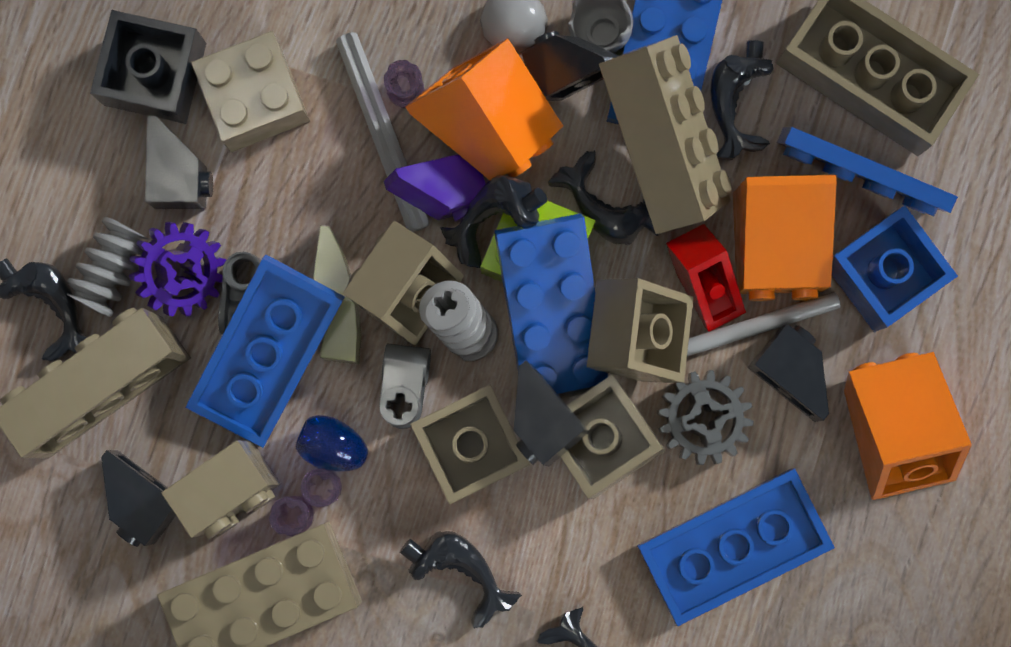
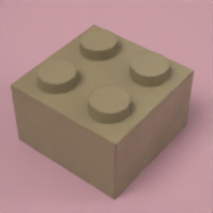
M273 31L191 62L220 138L231 153L310 122L281 46Z
M393 221L389 228L377 238L374 249L362 266L353 272L348 286L342 294L379 323L416 346L428 329L421 320L419 313L420 301L425 292L433 285L443 281L460 282L464 275L433 244L398 222Z
M639 278L597 280L587 368L641 382L684 383L694 297Z
M613 374L567 405L588 429L589 433L563 454L561 458L588 499H595L666 451Z
M491 384L410 424L449 505L530 465L529 461L516 446L519 441Z
M236 440L161 493L191 538L206 535L210 539L214 536L219 537L239 523L236 515L243 510L246 513L252 510L255 512L276 497L272 490L281 485V483L254 443Z

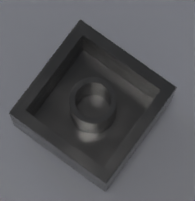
M111 10L90 94L107 107L147 116H156L157 118L186 124L198 80L191 62L203 58L207 43L196 28Z

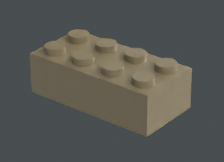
M818 0L776 62L777 65L916 156L921 155L933 146L980 75L866 0Z
M678 35L599 63L655 233L659 234L703 222L729 203L732 192L731 181L727 172L721 170L716 155L718 152L717 138L713 130L707 127L703 115L705 108L704 98L700 89L693 84L689 72L691 67L690 55L685 45L680 44Z
M135 308L128 309L112 321L114 327L102 336L93 334L81 341L75 347L77 353L65 362L57 360L45 366L38 372L37 375L40 379L26 389L24 386L17 387L0 399L2 406H0V428L21 458L52 457L191 359L164 318L144 308L139 310Z
M330 522L321 524L157 594L177 647H266L353 610L362 603Z

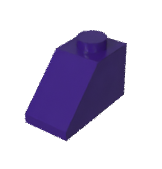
M458 154L396 168L383 181L386 190L436 220L453 217L455 223L462 221L471 201L486 184L483 174Z

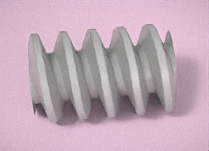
M104 217L102 223L110 233H94L93 238L100 244L101 248L86 247L84 252L93 262L92 264H76V268L84 278L83 280L68 278L67 283L75 293L74 295H67L106 316H112L114 311L106 303V300L121 301L123 296L114 286L115 284L130 285L131 280L124 274L123 270L138 271L139 265L130 262V256L133 254L142 255L143 251L137 246L136 242L141 239H150L112 218Z
M443 281L433 285L423 295L419 306L421 320L452 353L460 356L464 361H475L485 357L493 350L498 340L496 322L466 285L458 281Z

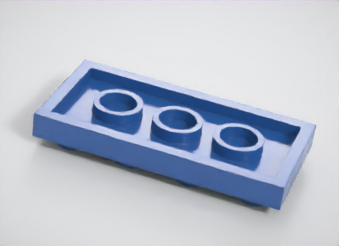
M635 0L632 12V34L627 44L624 45L623 54L678 35L680 44L685 45L690 55L691 67L689 72L693 84L701 91L722 0ZM611 102L606 122L619 125Z
M783 127L777 140L778 144L786 147L783 155L812 165L814 159L825 163L823 172L836 175L837 178L853 182L855 176L865 180L862 188L885 198L894 199L896 193L905 197L902 205L934 217L937 210L951 213L958 198L956 195L794 127Z
M579 213L539 221L536 226L530 228L514 226L494 230L518 372L519 366L527 360L537 369L557 394L593 387L608 378V373L587 368L596 292L584 216Z
M265 255L185 408L264 448L345 296Z
M795 468L789 469L637 545L677 626L835 548Z

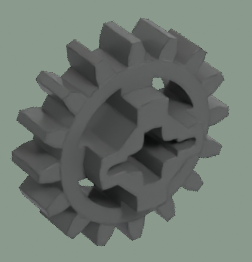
M713 370L707 371L704 380L701 381L696 371L688 374V385L685 383H673L677 393L674 395L665 392L662 395V398L669 403V407L657 410V415L667 418V424L658 428L659 433L670 432L672 436L666 444L667 448L671 449L678 445L682 447L679 456L682 460H686L694 453L696 465H704L707 455H710L714 464L722 463V451H725L730 456H736L738 452L733 445L735 441L747 443L749 440L741 432L742 428L754 425V421L744 418L743 413L753 407L752 403H740L738 399L744 392V388L739 387L733 390L728 388L731 377L728 375L724 376L719 382H716ZM706 389L714 390L721 394L728 401V404L722 405L711 399L709 391ZM689 393L690 406L684 416L677 417L679 404ZM700 406H703L706 412H723L721 416H717L709 422L708 430L705 424H687L688 420L695 419V416L701 414ZM733 418L730 433L721 442L722 436L720 431L726 420ZM690 431L700 437L704 447L692 444L681 432Z

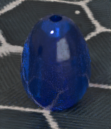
M325 415L307 418L295 445L297 452L306 462L317 468L329 471L346 472L357 470L363 466L368 457L367 445L354 429L337 418Z

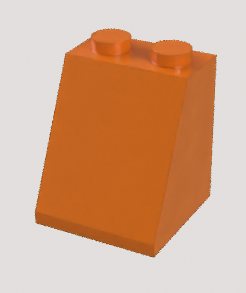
M508 38L451 68L405 106L411 116L489 180L498 175L508 174L509 177H516L525 172L532 165L529 159L548 150L554 144L551 138L563 127V124Z
M836 175L746 177L733 192L736 281L740 294H749V301L775 300V293H792V300L818 299V292H823L831 287Z
M934 352L921 355L918 353H907L898 357L895 361L878 365L874 362L864 363L849 371L844 393L872 500L956 481L972 444Z

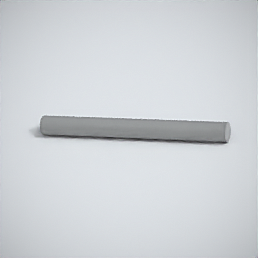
M836 292L818 297V299L807 300L691 337L688 342L687 357L764 333L786 324L789 325L839 309L841 307L839 297Z

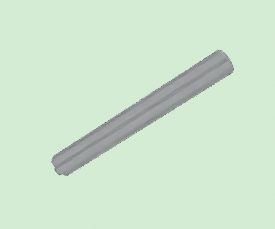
M355 32L347 33L338 37L336 43L388 177L396 168L405 167L407 163L358 34ZM394 195L407 229L416 232L429 225L425 212Z

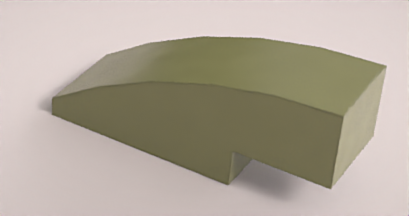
M320 226L313 280L345 296L342 293L348 286L351 277L346 257L330 227ZM345 296L323 337L320 358L325 361L359 365L361 348L359 306Z

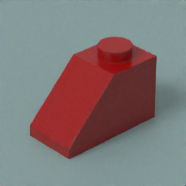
M705 224L666 243L676 274L687 295L694 297L693 306L708 332L746 313L728 252Z

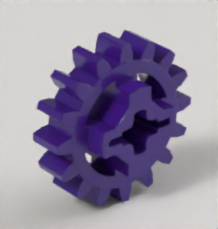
M165 222V233L151 228L149 229V234L152 240L149 243L141 240L136 242L143 252L141 256H130L129 261L139 265V271L130 274L129 278L135 282L142 283L135 292L137 296L145 298L151 295L147 304L151 309L157 310L163 305V313L173 317L178 307L181 314L191 316L193 304L205 310L208 308L204 299L207 295L219 297V292L213 286L215 282H222L223 275L217 273V267L223 266L226 259L215 257L214 253L219 250L221 245L215 241L206 243L210 233L207 230L199 229L194 233V225L183 222L180 230H178L175 223ZM173 241H185L173 250L167 251L162 248ZM202 258L204 261V274H202L200 263ZM166 259L179 262L180 267L184 269V273L190 276V279L177 276V272ZM152 263L155 264V270L157 275L154 281L151 272ZM182 289H193L191 293L185 296L172 297L173 295L177 296Z

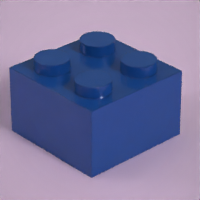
M905 205L833 255L832 261L833 278L873 332L889 327L958 277Z

